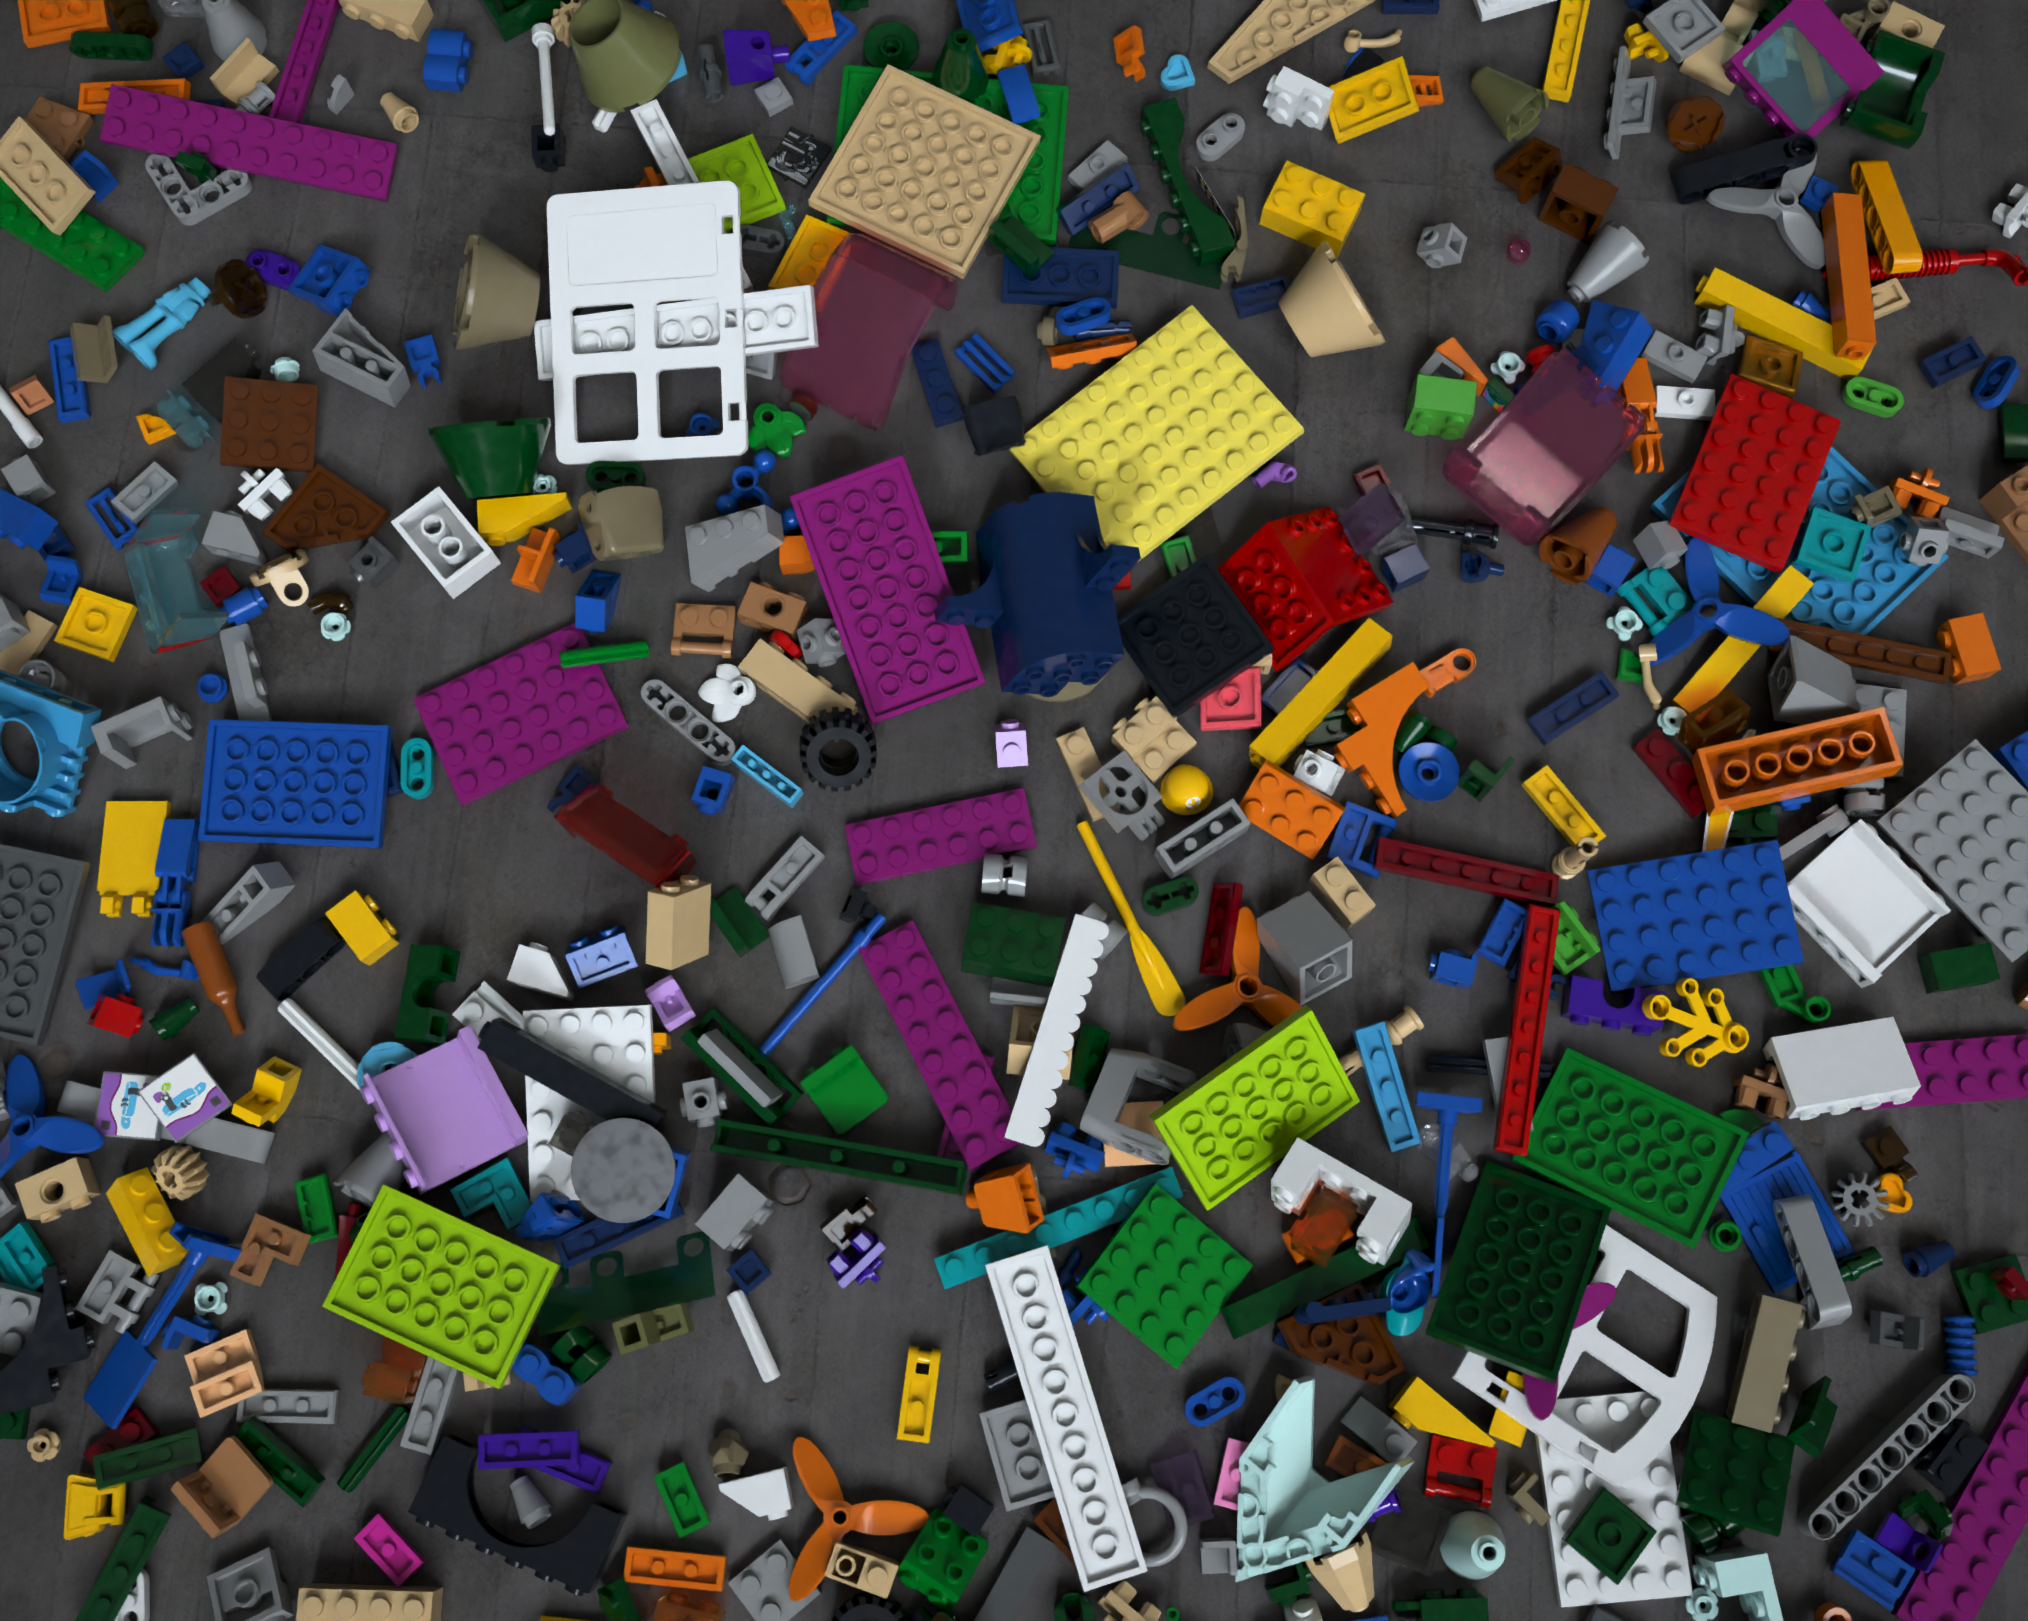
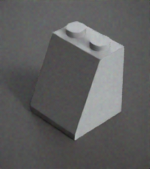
M1789 635L1767 675L1774 721L1806 725L1859 713L1861 706L1860 702L1856 699V680L1852 677L1851 666L1797 636Z
M1310 891L1291 898L1287 903L1274 910L1266 911L1261 917L1257 918L1258 939L1300 1006L1352 978L1353 940Z

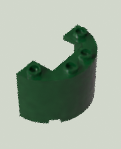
M1879 30L1874 41L1868 40L1864 49L1885 72L1865 91L1861 90L1855 100L1850 99L1845 109L1838 115L1841 118L1840 126L1903 149H1910L1923 132L1928 113L1921 111L1927 91L1940 73L1945 53ZM1849 89L1845 90L1843 96L1848 93Z

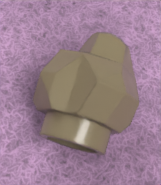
M725 1429L708 1444V1458L712 1468H714L715 1478L724 1480L739 1478L740 1471L745 1464L749 1452L742 1443L740 1434L737 1431Z

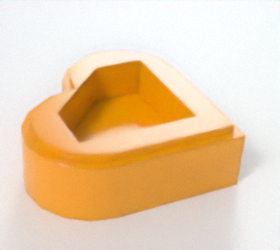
M1895 1173L1880 1174L1877 1177L1880 1180V1184L1874 1191L1877 1192L1882 1189L1888 1191V1195L1877 1199L1878 1201L1889 1203V1208H1877L1897 1214L1910 1210L1912 1197L1908 1191L1903 1189L1902 1179Z

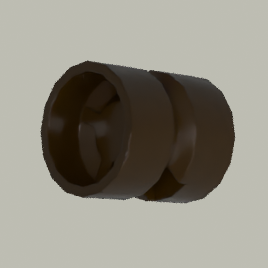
M108 0V5L123 34H138L152 39L158 33L159 23L147 0Z

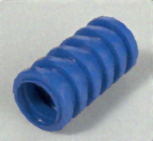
M1947 1315V1317H1943V1321L1947 1322L1944 1332H1948L1945 1342H1948L1949 1347L1945 1348V1352L1949 1353L1946 1363L1950 1365V1369H1946V1373L1975 1377V1375H1978V1370H1974V1364H1978L1977 1360L1974 1359L1977 1349H1973V1343H1976V1339L1972 1337V1333H1976V1329L1972 1328L1975 1318L1965 1315Z

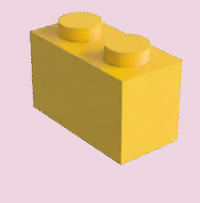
M355 890L325 914L359 960L371 966L400 944L394 936L398 931L388 918L382 920L376 912L380 907L370 894L364 896Z

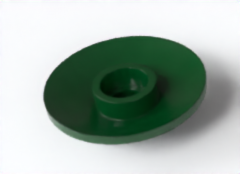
M894 21L883 22L874 26L867 33L863 43L864 56L872 67L886 68L887 64L899 70H906L918 57L919 41L915 32L907 25ZM895 51L896 53L889 54L888 52Z

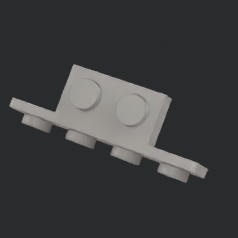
M1620 46L1619 56L1614 59L1616 79L1610 86V95L1613 102L1612 107H1608L1607 110L1609 132L1604 134V148L1609 150L1612 160L1619 159L1622 135L1651 132L1657 84L1655 76L1629 79L1631 59L1626 46Z
M245 623L221 630L219 634L238 719L272 721L266 696L268 694V687L261 674L260 667L262 666L259 652L255 648L251 626Z

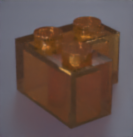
M385 1337L382 1345V1351L385 1352L383 1360L373 1361L372 1365L366 1368L362 1378V1385L365 1386L362 1394L397 1404L413 1403L428 1356Z

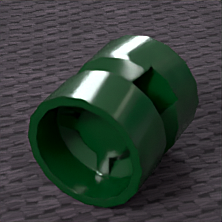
M583 1321L570 1329L551 1349V1352L563 1365L570 1364L569 1372L581 1385L595 1376L613 1357V1354L602 1342H594L595 1334ZM581 1346L584 1347L585 1350L578 1356L576 1351Z
M1692 1510L1679 1517L1680 1521H1682L1684 1532L1693 1545L1705 1556L1721 1547L1722 1538L1730 1541L1745 1530L1743 1526Z

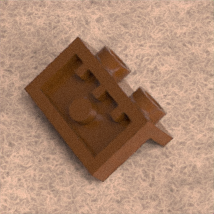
M1533 137L1494 171L1497 181L1517 190L1518 202L1525 204L1561 173L1560 149Z

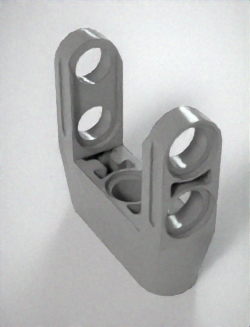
M1112 1047L1082 1116L1080 1129L1110 1147L1158 1165H1166L1171 1155L1167 1145L1160 1138L1118 1123L1136 1077L1178 1093L1183 1092L1200 1080V1077L1189 1069L1146 1053Z

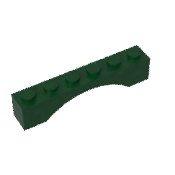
M1173 97L1143 107L1139 127L1142 136H1147L1150 142L1149 152L1152 160H1157L1160 167L1158 173L1161 183L1163 185L1167 184L1169 189L1168 198L1172 209H1177L1180 230L1183 234L1186 233L1189 238V252L1192 258H1197L1199 266L1202 267L1227 259L1234 250L1235 241L1226 219L1204 205L1191 191L1183 176L1179 163L1178 148L1183 137L1185 120L1176 98Z

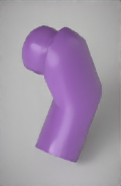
M1271 462L1255 474L1251 480L1258 489H1261L1270 481L1292 482L1297 476V471L1290 464Z

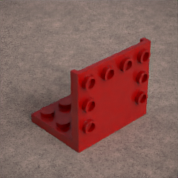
M1329 506L1267 522L1217 569L1273 645L1275 650L1270 654H1272V666L1276 672L1287 667L1333 626L1385 610L1394 603L1389 596L1386 586L1379 581L1372 570L1371 564L1362 556L1356 547L1354 539L1348 535L1341 525L1338 515Z

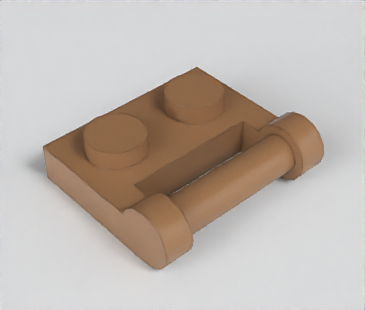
M676 603L671 655L682 656V653L722 655V658L732 659L737 616L736 606ZM684 636L724 638L723 643L684 641Z

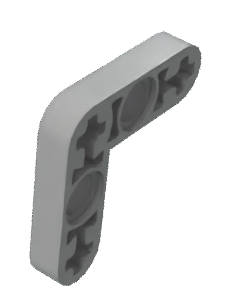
M151 154L145 163L147 172L170 209L184 225L192 226L245 197L253 188L252 180L247 173L228 169L217 175L214 181L208 180L190 190L169 157ZM162 164L168 175L163 177L157 166ZM236 179L241 181V184L238 186L234 182ZM172 184L181 185V189L176 194L167 193L169 186ZM225 185L229 192L226 193L222 187ZM212 191L220 192L217 200L213 202L206 201L208 193ZM185 201L191 212L186 214L180 203Z

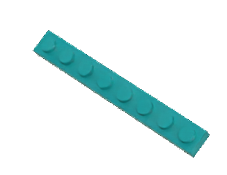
M1172 1166L1044 1216L1045 1220L1029 1233L1006 1230L934 1258L944 1289L946 1290L987 1274L986 1264L1046 1245L1050 1249L1125 1220L1152 1183H1156L1175 1200L1183 1197Z

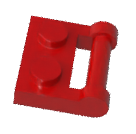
M1430 1434L1423 1481V1495L1434 1497L1437 1494L1478 1503V1507L1489 1509L1492 1501V1485L1498 1448ZM1443 1471L1480 1479L1479 1489L1437 1481V1472Z

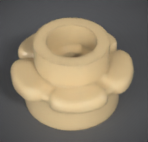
M47 1428L37 1430L34 1436L30 1437L27 1442V1450L31 1452V1458L37 1462L53 1459L61 1448L60 1436L55 1431H49ZM42 1442L46 1443L45 1448L41 1447Z

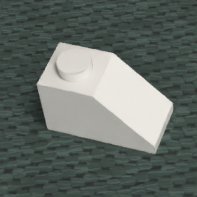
M530 942L529 947L519 944L507 980L514 985L573 1002L574 994L556 958L547 952L548 947L534 942Z
M787 1466L724 1481L719 1484L720 1492L758 1517L768 1515L769 1521L788 1516L787 1510L795 1506Z

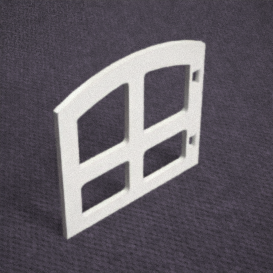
M1606 1225L1598 1249L1602 1253V1259L1588 1285L1605 1282L1617 1288L1625 1271L1630 1270L1684 1305L1687 1310L1681 1350L1672 1377L1666 1376L1601 1333L1597 1328V1323L1604 1311L1584 1325L1572 1330L1558 1374L1557 1398L1583 1351L1589 1353L1653 1395L1658 1401V1406L1631 1438L1615 1452L1611 1453L1555 1416L1553 1411L1545 1420L1539 1421L1529 1411L1525 1395L1489 1372L1485 1368L1487 1358L1466 1351L1452 1378L1614 1487L1619 1488L1641 1472L1665 1448L1679 1430L1692 1408L1703 1383L1712 1353L1716 1329L1717 1297ZM1492 1382L1508 1391L1504 1401L1487 1391ZM1580 1441L1595 1450L1592 1460L1575 1449Z

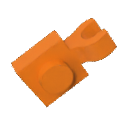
M1133 25L1115 36L1113 41L1116 62L1123 66L1125 77L1134 74V80L1138 82L1146 76L1145 68L1139 60V57L1145 54L1142 30Z

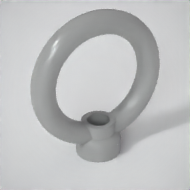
M1137 1477L1121 1485L1128 1507L1141 1499H1154L1167 1507L1174 1520V1535L1168 1546L1156 1553L1142 1552L1146 1567L1161 1566L1173 1560L1182 1550L1187 1538V1518L1180 1502L1170 1492L1153 1485H1141Z

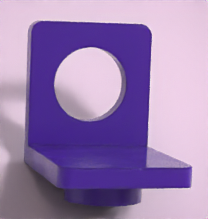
M1891 1511L1886 1514L1874 1536V1540L1907 1564L1925 1573L1930 1572L1943 1549V1545L1939 1541L1914 1530ZM1921 1544H1928L1930 1549L1928 1556L1923 1560H1915V1549Z

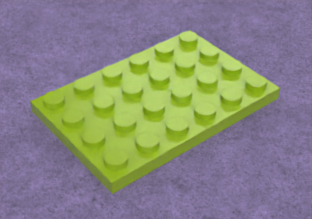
M1304 1005L1154 1111L1149 1117L1202 1206L1209 1211L1287 1155L1297 1137L1306 1141L1358 1104L1360 1100L1312 1009Z
M383 1184L322 1307L497 1389H502L561 1265Z

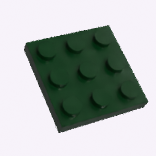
M1695 1409L1692 1414L1675 1505L1778 1537L1781 1533L1795 1443L1786 1436L1732 1423L1729 1419Z

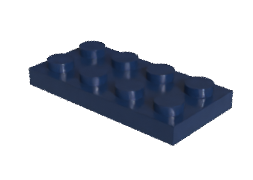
M1049 247L1054 252V256L1031 278L1004 255L1002 303L1069 306L1092 297H1100L1110 303L1111 309H1117L1119 251Z

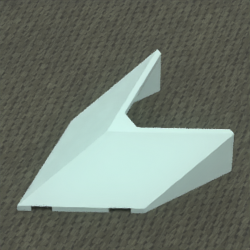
M1311 1375L1294 1379L1239 1458L1241 1482L1240 1493H1238L1236 1548L1238 1549V1575L1235 1577V1582L1345 1549L1414 1463L1411 1457H1407L1329 1482L1313 1468L1315 1379Z

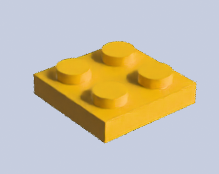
M78 587L54 641L62 646L114 663L138 608L132 604Z

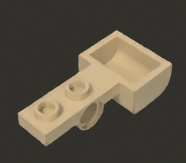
M1734 0L1722 21L1726 28L1723 34L1686 58L1679 72L1729 96L1736 84L1731 83L1727 79L1722 65L1744 46L1742 43L1759 15L1757 12L1762 0ZM1754 51L1743 61L1744 67L1747 66Z

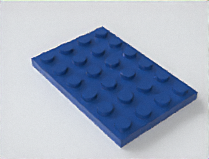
M209 719L198 841L383 849L392 727L388 725Z
M1778 840L1587 871L1610 993L1627 991L1635 986L1647 988L1677 983L1681 978L1699 980L1804 963Z

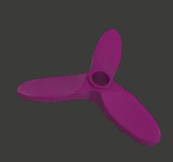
M1598 1282L1586 1286L1573 1329L1594 1319L1612 1303L1616 1295L1614 1285ZM1522 1373L1523 1389L1529 1411L1536 1419L1543 1421L1554 1410L1558 1391V1377L1553 1385Z

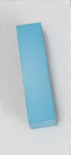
M744 745L731 758L732 763L789 807L793 808L804 793L800 787Z

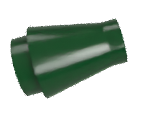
M1413 709L1408 714H1404L1395 736L1393 750L1404 755L1409 748L1414 746L1429 732L1428 727L1431 721Z
M187 997L179 1003L154 1013L155 1017L149 1023L165 1041L169 1037L174 1038L200 1010L190 997Z

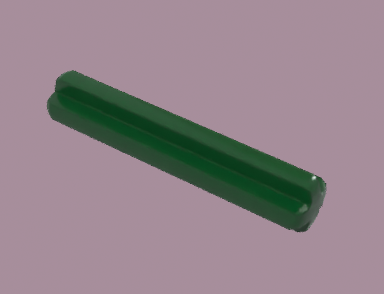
M397 1404L341 1475L337 1485L342 1490L348 1493L355 1490L408 1421L411 1412L406 1406Z

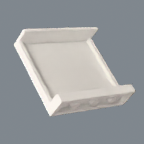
M1862 819L1846 828L1787 883L1795 920L1861 988L1874 984L1882 976L1880 973L1936 920L1951 911L1946 905L1944 898L1939 893L1932 891L1923 882L1922 876L1916 870L1909 868L1900 859L1898 851L1892 846L1886 845L1878 836L1877 830Z

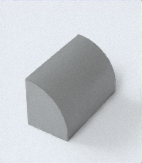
M801 915L781 921L768 929L785 989L820 978L805 922Z

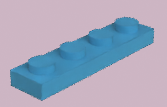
M1378 1021L1353 1029L1354 1040L1388 1151L1394 1152L1421 1143L1385 1021Z

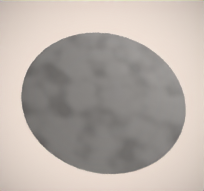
M632 1118L610 1119L593 1127L578 1143L571 1163L572 1184L581 1203L594 1215L616 1223L635 1222L653 1214L668 1198L675 1180V1160L666 1139L651 1125Z

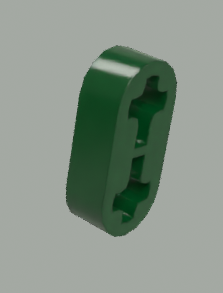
M1188 877L1178 878L1151 887L1143 894L1142 908L1148 915L1156 917L1189 907L1197 900L1199 887L1193 879ZM1180 885H1184L1186 889L1191 888L1193 890L1189 895V899L1186 900L1183 895L1173 898L1172 894L1179 892ZM1152 894H1155L1157 898L1168 897V900L1161 902L1160 909H1156L1154 905L1149 906L1147 903L1151 900Z

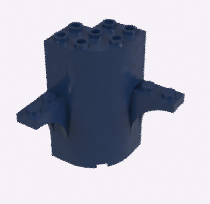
M1045 492L1029 495L1030 501L1016 504V501L1013 500L994 511L975 534L981 565V579L978 589L965 595L946 596L934 611L936 622L948 623L953 626L963 624L974 625L978 628L991 627L1000 686L1003 692H1014L1016 695L1040 694L1043 697H1053L1068 682H1080L1083 685L1098 683L1124 656L1112 589L1141 559L1139 547L1114 544L1107 547L1101 534L1094 496L1065 492Z

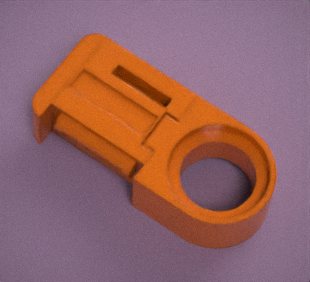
M1458 648L1420 670L1421 675L1429 685V688L1424 691L1425 695L1431 698L1436 691L1449 683H1457L1469 676L1476 666L1474 653L1466 648ZM1457 656L1467 658L1469 668L1467 670L1457 669L1453 663L1454 658Z

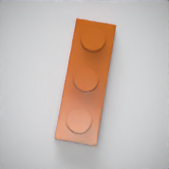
M1131 332L1130 334H1116L1047 347L1046 350L1051 367L1064 370L1073 367L1074 364L1083 362L1086 364H1096L1101 362L1102 359L1109 357L1122 359L1137 348V341Z
M629 1545L626 1552L623 1577L625 1582L722 1592L728 1555Z

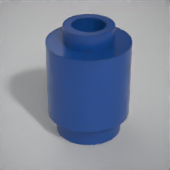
M258 586L251 589L246 587L222 600L224 607L220 608L229 624L235 622L239 626L263 614L264 609L269 607V603Z

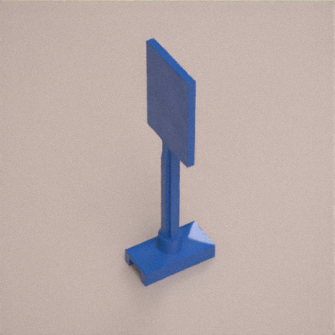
M1417 1092L1415 1107L1438 1111L1437 1124L1440 1125L1434 1197L1436 1219L1434 1220L1431 1259L1436 1264V1267L1430 1272L1432 1285L1429 1297L1438 1298L1444 1215L1448 1204L1453 1126H1457V1113L1479 1114L1482 1111L1483 1098Z
M175 1222L169 1233L185 1249H189L184 1257L186 1261L139 1337L137 1338L131 1330L125 1329L83 1397L110 1429L116 1430L158 1362V1359L149 1350V1345L198 1267L203 1266L209 1255L235 1262L242 1252L240 1248L226 1244L229 1240L226 1235L180 1222Z

